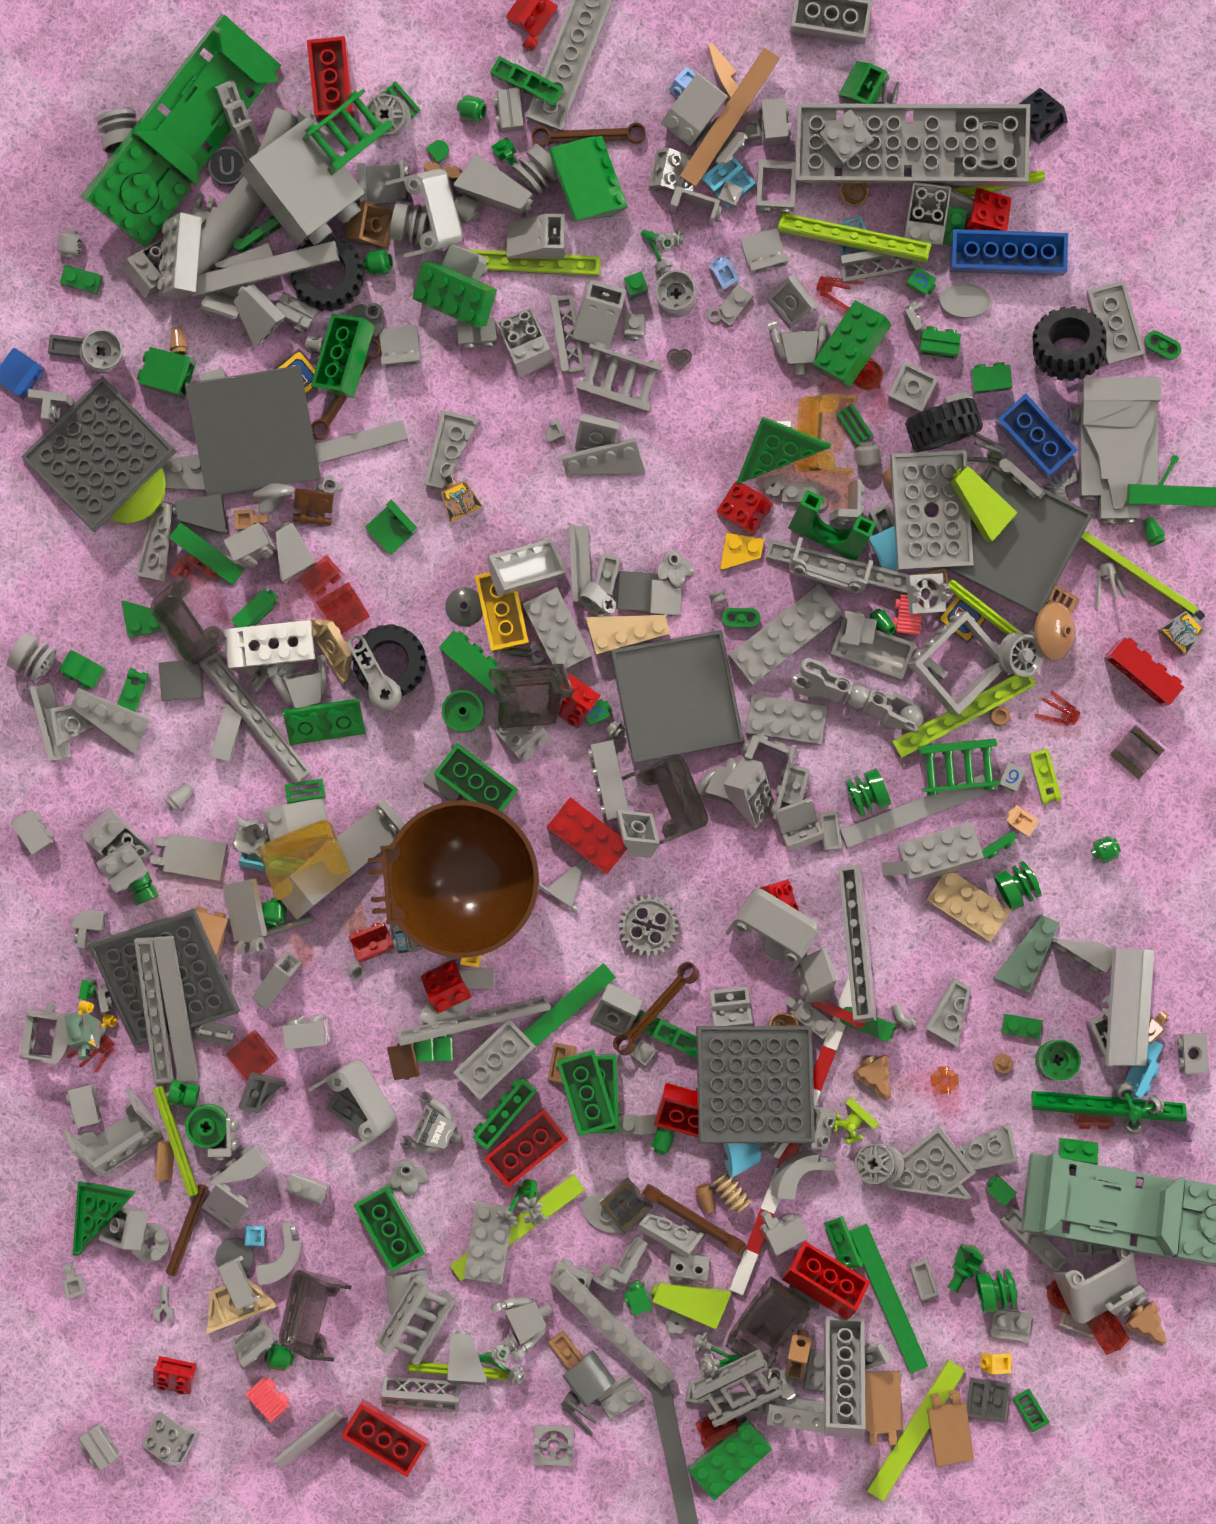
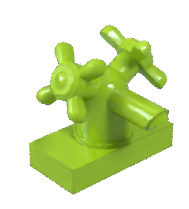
M849 1096L845 1103L852 1109V1112L845 1120H841L840 1114L837 1113L832 1129L834 1132H837V1127H841L848 1132L849 1137L844 1139L847 1144L863 1139V1135H857L855 1131L863 1122L868 1123L873 1129L879 1125L865 1109Z

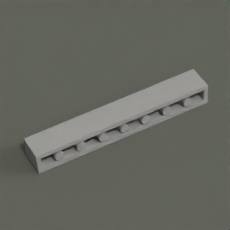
M858 865L838 867L853 1020L857 1023L876 1021L862 870Z

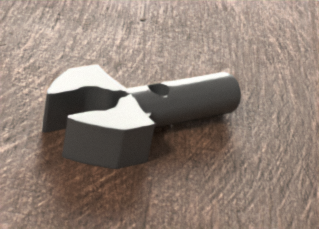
M533 644L530 650L510 648L509 655L529 657L532 660V664H538L545 658H537L532 653L546 651L539 644Z

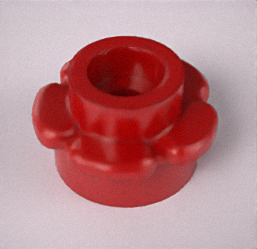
M530 34L522 44L526 52L529 49L533 51L539 43L536 40L537 35Z

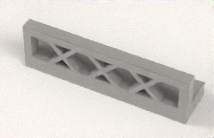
M873 251L842 255L838 260L843 283L915 270L917 261L911 260L912 265L905 266L899 262L901 257L896 260L894 259L897 258L896 256ZM889 259L895 263L892 269L882 267L881 263L883 260ZM865 263H871L876 266L875 270L871 273L866 272L862 267ZM852 266L858 271L854 276L846 277L844 267Z
M549 296L562 374L585 371L580 341L576 340V346L572 351L565 347V341L569 336L572 338L573 335L571 333L576 324L573 296ZM569 300L570 308L564 313L559 309L558 302ZM566 317L573 322V327L569 332L562 328V322ZM572 355L579 359L580 367L569 368L568 360Z
M569 525L573 603H580L578 598L586 583L591 582L588 526Z
M53 684L30 686L48 760L54 762L71 757L67 741L59 746L56 745L50 708L58 707Z
M384 1376L381 1396L382 1407L459 1412L461 1384L448 1383V1381ZM387 1383H396L399 1388L394 1391L387 1390ZM415 1385L418 1389L414 1392H409L406 1387ZM428 1386H434L437 1391L427 1393L425 1389ZM448 1387L456 1388V1395H447L444 1390Z

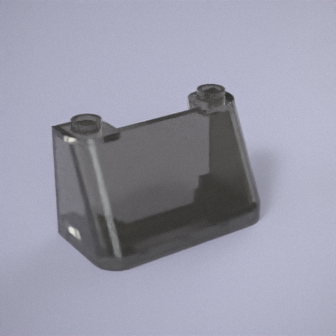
M182 575L175 579L152 601L150 610L182 660L188 665H196L221 650L227 638L220 628L216 626L208 627L205 630L201 628L182 599L191 590L190 582L185 575Z

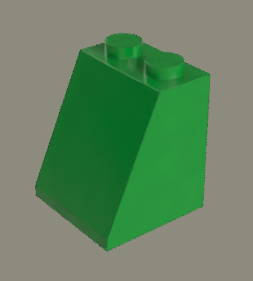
M149 347V351H145L143 356V362H145L143 369H139L137 374L138 384L184 400L186 396L185 383H190L196 363L191 357Z

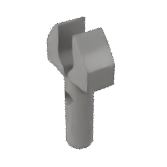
M165 1284L160 1286V1306L154 1308L153 1312L158 1322L161 1321L160 1313L163 1309L167 1313L166 1322L174 1315V1308L168 1306V1285Z

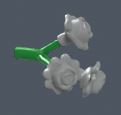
M707 1332L704 1335L698 1334L694 1338L692 1345L696 1349L695 1354H699L700 1351L705 1349L709 1352L712 1350L726 1357V1359L718 1360L714 1359L712 1354L705 1353L700 1361L701 1377L705 1375L713 1377L719 1368L747 1355L746 1353L729 1355L713 1347V1344L708 1342Z

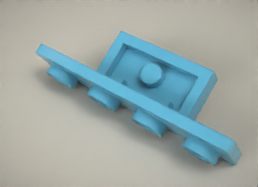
M1154 1041L1151 1045L1148 1043L1147 1065L1131 1066L1124 1082H1129L1134 1087V1095L1131 1099L1143 1098L1144 1095L1148 1094L1151 1088L1149 1083L1159 1072V1063L1156 1060L1163 1048V1044Z

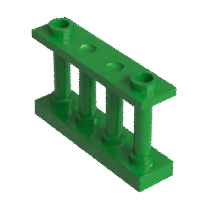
M364 89L359 92L353 91L347 96V102L316 126L313 123L305 129L306 134L302 139L306 141L312 136L331 160L330 163L332 165L327 169L331 175L335 174L393 126L389 120L384 123L378 122L362 102L360 97L366 92ZM354 103L373 126V132L370 134L365 133L346 108ZM340 114L359 137V143L356 145L351 144L332 119ZM326 125L345 148V154L343 156L336 155L319 134L318 130Z
M997 739L917 746L918 754H923V757L926 759L928 787L921 788V792H927V796L938 795V791L974 787H984V790L996 789L995 785H1001V782L993 781L990 751H992V747L997 746ZM976 748H980V751L983 752L985 782L974 783L971 753ZM956 750H961V753L964 754L966 784L955 785L952 755ZM935 752H942V755L945 757L947 786L936 787L933 762Z

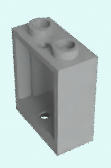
M759 159L755 209H759V212L762 213L779 210L778 213L789 214L790 211H794L796 162ZM763 172L791 173L789 202L761 201Z

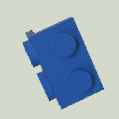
M13 348L0 365V384L24 400L25 397H28V389L33 390L32 387L43 377L45 368L18 349Z

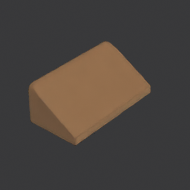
M554 1042L548 1081L563 1084L557 1059L576 1054L577 1046Z
M161 1140L158 1142L155 1171L156 1181L171 1180L173 1177L174 1153L170 1141Z

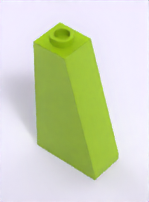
M969 466L958 467L953 472V478L950 483L983 539L987 543L991 542L1000 534L1017 512Z
M659 1281L658 1286L654 1284L650 1295L653 1296L652 1302L717 1329L731 1296V1291L721 1288Z

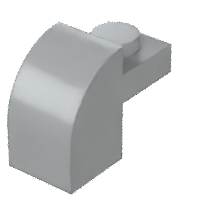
M87 910L74 918L71 928H79L78 932L75 933L74 939L75 943H77V948H88L89 930H105L107 911Z

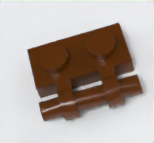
M296 488L294 509L301 510V514H293V521L304 525L311 523L317 524L320 527H323V525L331 526L332 518H325V513L332 514L334 493ZM308 511L318 512V517L309 516Z

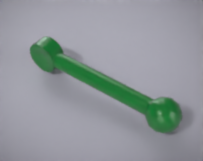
M1177 455L1171 457V463L1158 485L1164 484L1174 463L1178 462L1179 458Z

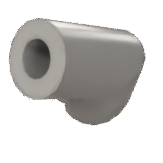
M900 1004L891 1007L896 1020L905 1029H911L910 1027L916 1025L912 1016L906 1018Z

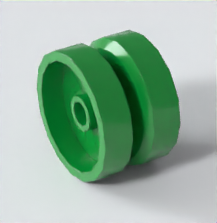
M458 690L446 697L442 704L441 712L443 720L448 727L456 732L466 733L480 726L484 719L485 709L483 702L476 694L468 690ZM463 707L466 708V714L461 715L459 710L463 709Z
M206 1103L198 1106L188 1115L185 1121V1132L188 1139L194 1145L201 1148H210L218 1145L227 1137L226 1117L229 1116L228 1113L217 1104ZM207 1121L209 1122V1126H212L211 1128L206 1127L205 1124Z

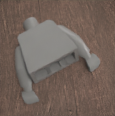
M819 318L820 328L818 331L778 332L777 320L768 323L769 333H772L771 337L780 359L786 360L787 364H795L796 375L807 374L806 363L814 362L824 347L826 330L828 328V320L826 318Z
M316 655L317 669L311 668L280 677L277 675L276 665L267 669L268 677L273 679L272 682L285 703L291 704L294 708H300L321 702V696L324 694L327 682L326 667H324L326 665V657L324 655Z
M728 758L725 767L718 765L716 770H709L696 788L695 795H692L690 804L698 808L700 797L704 795L706 798L734 805L727 796L724 783L738 764V761ZM740 812L738 820H746Z
M517 1297L502 1302H494L491 1304L492 1314L505 1309L521 1344V1347L512 1351L511 1354L515 1359H521L526 1355L524 1352H528L545 1334V1328L547 1327L545 1317L554 1314L550 1303L539 1307L536 1299L532 1300L529 1297Z

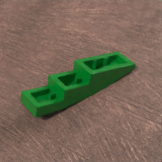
M501 56L498 57L490 71L491 75L553 106L556 105L564 91V88L516 63L513 64Z
M179 523L169 537L232 585L235 584L244 572V569L182 523Z
M640 1010L634 1025L643 1016L645 1011ZM658 1017L643 1031L697 1058L696 1035Z

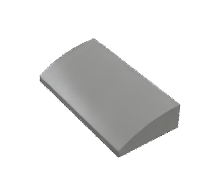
M552 538L487 557L490 575L498 596L561 579L567 573Z
M843 616L830 654L903 680L916 642L895 634L888 635L886 632L876 628L873 644L859 642V646L842 644L839 642L840 636L845 633L847 619Z
M337 1405L283 1449L274 1458L273 1462L278 1466L287 1467L347 1418V1415Z

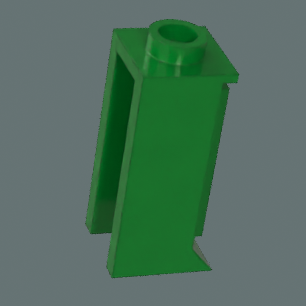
M264 588L231 621L238 628L256 626L275 608V603L279 605L276 601L279 597L271 589L267 591Z

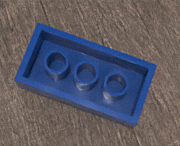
M1024 394L995 421L997 426L1045 478L1050 476L1077 451V448L1027 394Z

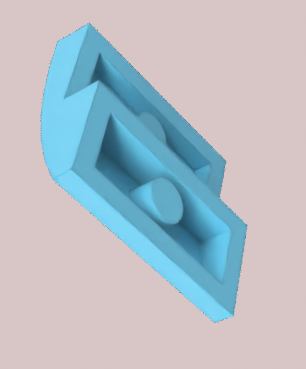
M734 156L729 163L725 165L717 164L702 177V180L717 198L726 181L744 189L740 199L756 186V182L747 174ZM721 202L727 210L731 207V205Z
M893 526L870 537L869 541L880 567L895 571L897 570L895 530Z
M724 1144L728 1157L724 1159L730 1178L760 1163L761 1150L758 1144Z

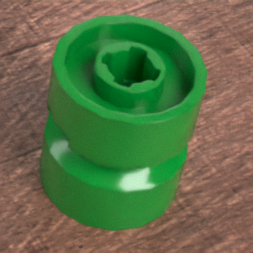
M146 872L143 878L133 881L128 886L129 891H133L132 898L136 906L159 896L155 886H151L152 879L149 872Z
M173 1080L169 1089L167 1104L174 1106L182 1104L184 1108L194 1110L199 1097L200 1085L191 1083L185 1085L182 1081Z

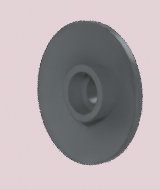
M458 588L451 592L446 600V613L450 620L458 625H471L478 621L483 613L479 594L471 588ZM464 602L468 604L465 610L461 609V604Z

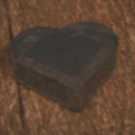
M671 349L667 353L668 362L678 373L692 359V354L687 349L680 351Z

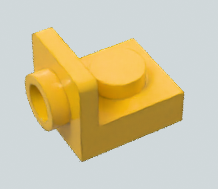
M982 1352L980 1360L981 1371L992 1375L1011 1373L1012 1354Z

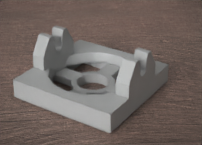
M943 573L906 576L910 614L946 612L945 601H948L951 595L947 593L950 586L943 583ZM927 580L933 582L937 590L932 591L927 585ZM919 581H921V588L917 586ZM923 589H926L929 593L927 599H923L921 596ZM937 596L938 600L933 607H930L929 600H931L932 597ZM919 601L923 602V607L918 604Z
M535 1425L534 1465L572 1466L573 1426ZM551 1431V1438L547 1442L540 1441L545 1433ZM557 1432L562 1433L568 1442H561L557 1438ZM550 1440L558 1441L559 1448L557 1450L549 1449L548 1443ZM539 1448H547L550 1452V1459L544 1457ZM561 1448L568 1449L563 1457L556 1459V1452Z

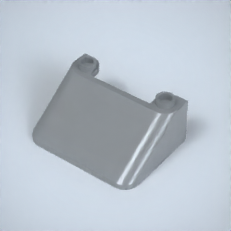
M799 537L788 566L791 574L851 594H858L864 591L873 564L872 560H869L862 579H852L806 564L805 561L797 558L803 538Z
M1116 1249V1254L1120 1261L1086 1280L1076 1270L1052 1274L1074 1321L1077 1323L1088 1322L1107 1311L1106 1304L1109 1302L1112 1305L1116 1304L1121 1300L1120 1296L1138 1286L1133 1252Z

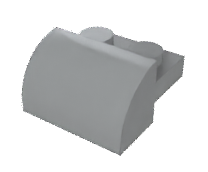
M748 987L710 991L714 1026H753Z
M425 1269L385 1275L390 1314H393L414 1277L419 1278L428 1286ZM423 1298L418 1308L423 1310L431 1308L430 1300Z
M260 1317L232 1341V1348L238 1354L239 1363L245 1367L247 1364H252L262 1352L267 1351L277 1340V1337L264 1319Z

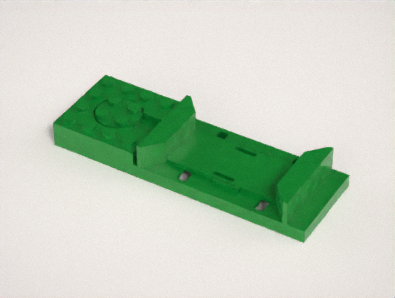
M221 14L80 197L136 243L146 247L192 188L190 183L198 185V173L231 131L215 87L229 80L235 81L240 99L244 101L247 110L268 82H277L279 80L274 74L281 67V64L225 14ZM203 48L213 55L209 61L199 54ZM247 86L252 90L249 96L243 92ZM161 103L171 110L167 116L157 109ZM205 140L210 144L207 151L201 147Z

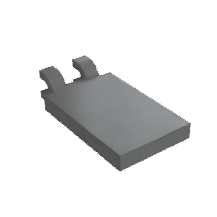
M170 833L169 839L155 837L154 844L165 847L163 857L153 855L151 856L150 863L164 865L163 871L221 881L227 843Z
M256 878L223 885L234 942L238 941L236 947L237 955L267 949L263 936L267 935Z

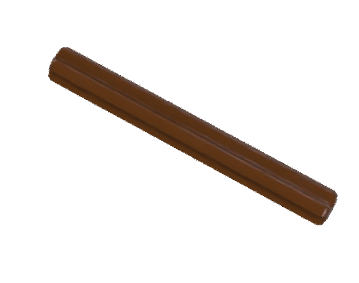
M198 1184L197 1186L199 1194L195 1195L191 1202L166 1269L168 1275H177L209 1189L204 1184Z

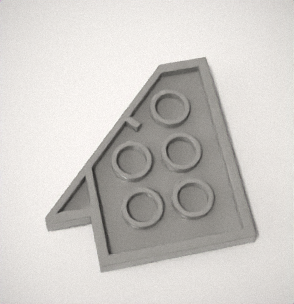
M939 1126L902 1155L904 1171L895 1183L888 1185L890 1189L969 1200L971 1195L962 1183L974 1175L976 1171Z

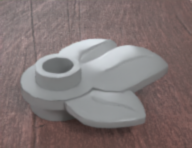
M675 550L666 552L663 562L657 568L658 579L668 578L676 588L681 587L685 576H693L694 574L691 563L683 559L680 553ZM672 556L676 559L675 563L671 561Z
M408 1159L401 1160L397 1164L396 1171L390 1177L392 1189L401 1186L403 1192L409 1196H413L416 1193L418 1183H428L429 1181L426 1171L422 1167L415 1166ZM408 1167L409 1171L404 1172L402 1169Z
M769 1368L765 1372L764 1377L768 1381L771 1379L772 1374L777 1376L783 1392L779 1397L786 1400L795 1399V1389L792 1383L798 1379L784 1376L786 1369ZM779 1397L775 1400H770V1402L775 1404Z

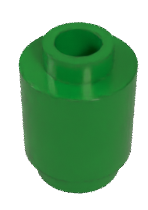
M661 1127L657 1129L651 1145L655 1153L665 1155V1152H670L675 1138V1131Z

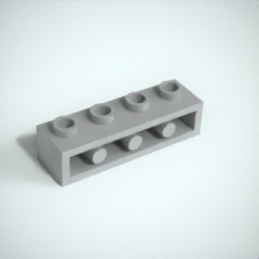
M610 740L592 744L591 749H588L590 761L594 760L596 767L592 768L594 780L598 779L600 785L596 787L598 798H602L604 805L600 806L602 817H607V820L617 818V810L629 811L614 741Z

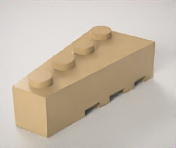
M665 615L586 617L596 656L608 653L610 650L625 648L670 635Z

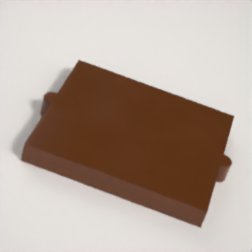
M398 1043L397 1046L387 1047L394 1080H409L411 1077L420 1076L413 1043L402 1046Z

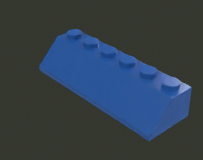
M953 229L949 272L1064 276L1067 272L1068 233Z

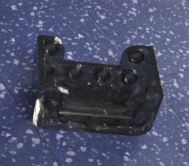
M770 1276L729 1332L725 1347L741 1358L760 1349L763 1359L767 1362V1367L771 1369L777 1360L775 1358L778 1354L777 1349L786 1344L790 1331L794 1332L800 1323L804 1324L808 1319L809 1301Z

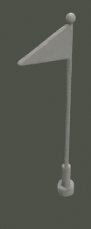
M429 802L424 808V810L428 807L433 806V804ZM586 858L582 859L550 887L547 888L539 883L541 889L570 907L574 913L579 910L577 905L572 904Z

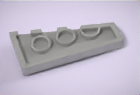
M442 410L424 485L444 489L446 484L443 478L452 474L479 422L478 418Z

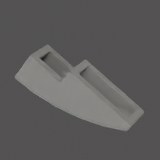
M227 702L210 756L228 762L232 760L243 718L230 702Z

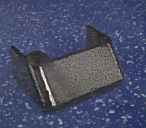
M674 755L622 777L624 781L639 775L641 781L647 786L658 784L672 818L662 826L665 839L660 840L659 845L700 829L708 823V814L687 763L682 756Z
M297 1270L293 1275L279 1332L280 1344L308 1360L334 1362V1357L324 1353L327 1343L324 1335L319 1333L328 1296L335 1297L340 1288L351 1289L352 1285L335 1277L306 1270Z

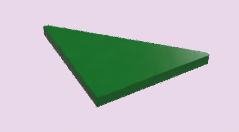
M763 416L736 483L740 484L772 470L815 455L820 451L830 449L831 444Z
M78 1181L72 1256H79L135 1194V1190Z

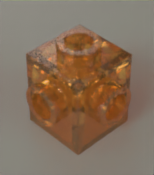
M939 1066L938 1070H933V1075H930L931 1087H934V1090L939 1091L940 1094H951V1090H956V1085H959L958 1073H955L953 1069H949V1066ZM947 1077L949 1079L948 1084L942 1083L943 1078Z

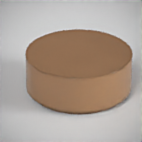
M996 707L991 711L990 719L995 725L1002 726L1008 723L1010 713L1005 707Z

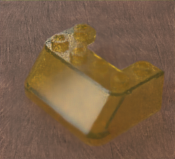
M328 820L317 821L266 842L260 849L264 869L277 900L289 896L292 892L293 886L288 876L289 874L323 860L329 872L334 875L351 871L335 829Z

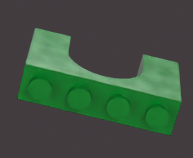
M806 490L788 529L857 561L876 523L859 515L851 528L845 530L833 528L824 523L818 514L824 498Z

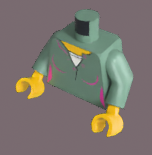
M86 1001L79 1003L78 1012L65 1015L68 1044L78 1050V1059L80 1060L90 1059V1051L99 1048L100 1038L107 1031L106 1027H114L117 1024V1019L114 1016L106 1014L102 1018L101 1025V1021L88 1014L92 1012L94 1004Z

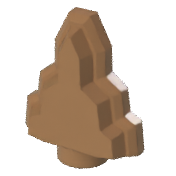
M872 1054L860 1060L861 1066L852 1072L856 1080L862 1081L866 1087L873 1088L876 1095L882 1099L887 1100L891 1098V1086L887 1080L890 1075L887 1067L890 1063L886 1054L874 1058Z
M1151 1301L1144 1306L1140 1304L1132 1307L1129 1313L1131 1316L1123 1325L1130 1332L1135 1331L1139 1336H1147L1152 1343L1162 1347L1167 1341L1165 1332L1160 1326L1161 1318L1158 1315L1159 1308L1156 1303Z

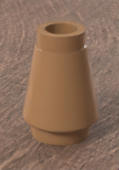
M180 326L172 327L169 350L172 353L186 355L189 348L183 329Z
M709 1183L696 1186L694 1194L704 1213L715 1211L713 1187H710Z

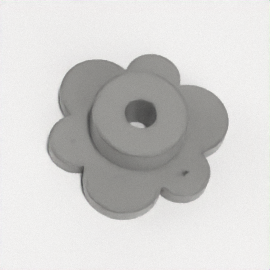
M769 475L768 480H764L762 486L766 489V494H772L776 497L780 494V490L784 489L782 477L779 475L775 477Z
M676 1312L671 1313L670 1319L666 1320V1325L669 1326L668 1331L671 1334L676 1332L682 1334L683 1329L688 1327L687 1320H684L685 1316L682 1314L678 1315Z

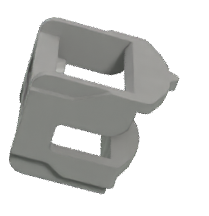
M47 1002L45 1010H27L20 1059L58 1064L66 1054L69 1047L65 1019L66 1013L54 1012L55 1003ZM37 1017L56 1020L51 1055L32 1052L36 1048L37 1040L34 1039L35 1031L39 1029L40 1023Z

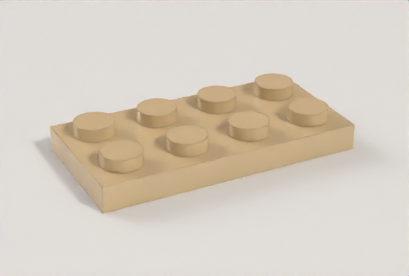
M954 872L942 875L926 898L928 902L989 942L992 941L1011 912L1008 907Z

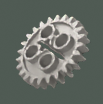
M648 894L647 899L640 895V901L633 898V905L627 902L628 910L622 908L625 916H619L623 920V923H618V926L623 927L619 934H625L621 940L629 941L626 947L632 945L633 953L639 949V955L646 951L649 957L650 952L653 951L655 956H657V950L659 949L664 953V946L671 948L668 943L669 941L676 942L672 936L679 935L675 931V928L680 927L679 924H675L679 917H673L676 909L670 911L669 908L672 904L664 905L665 898L659 902L658 895L655 896L654 900L651 899L650 894ZM639 908L647 910L648 915L646 918H638L637 910ZM659 913H663L666 916V921L663 924H658L655 921V917ZM636 919L645 923L648 920H652L653 925L664 927L665 931L650 928L647 931L646 926L633 923L632 920ZM636 926L641 927L642 935L634 937L631 933L632 928ZM651 933H660V941L652 942L650 940Z

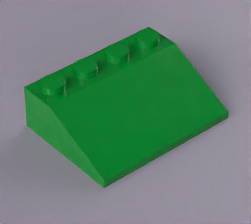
M602 136L588 137L548 149L574 221L612 217L628 208Z

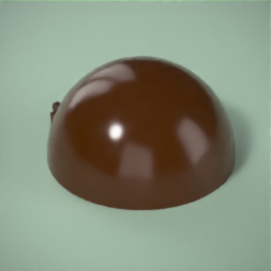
M448 801L426 808L412 817L401 828L391 845L380 846L382 857L368 858V863L382 862L383 869L369 870V875L383 874L385 896L371 897V902L385 901L386 908L372 909V914L386 913V924H397L416 944L442 956L455 958L475 957L492 952L503 946L526 924L532 914L538 896V861L528 837L518 824L503 812L478 802Z

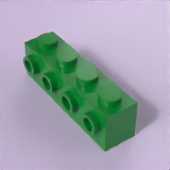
M522 1077L521 1080L517 1078L510 1086L512 1088L509 1094L504 1093L498 1100L499 1106L496 1109L492 1107L485 1115L488 1119L483 1124L479 1122L474 1128L473 1132L475 1134L472 1138L486 1150L489 1149L537 1092L538 1089L525 1077Z

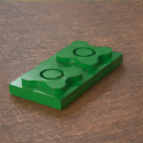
M359 698L283 710L290 745L366 734Z

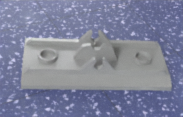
M1113 948L1110 994L1102 1000V1003L1108 1002L1109 1004L1108 1009L1102 1008V1011L1108 1018L1105 1061L1107 1066L1147 1065L1154 950Z

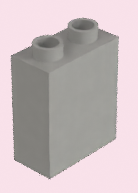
M308 117L250 158L240 169V172L297 246L307 238H309L314 246L333 232L327 223L335 217H338L342 224L353 218L361 211L355 202L365 193L345 166L335 174H330L327 169L332 165L330 163L331 160L312 136L306 141L302 139L306 134L305 129L313 124Z

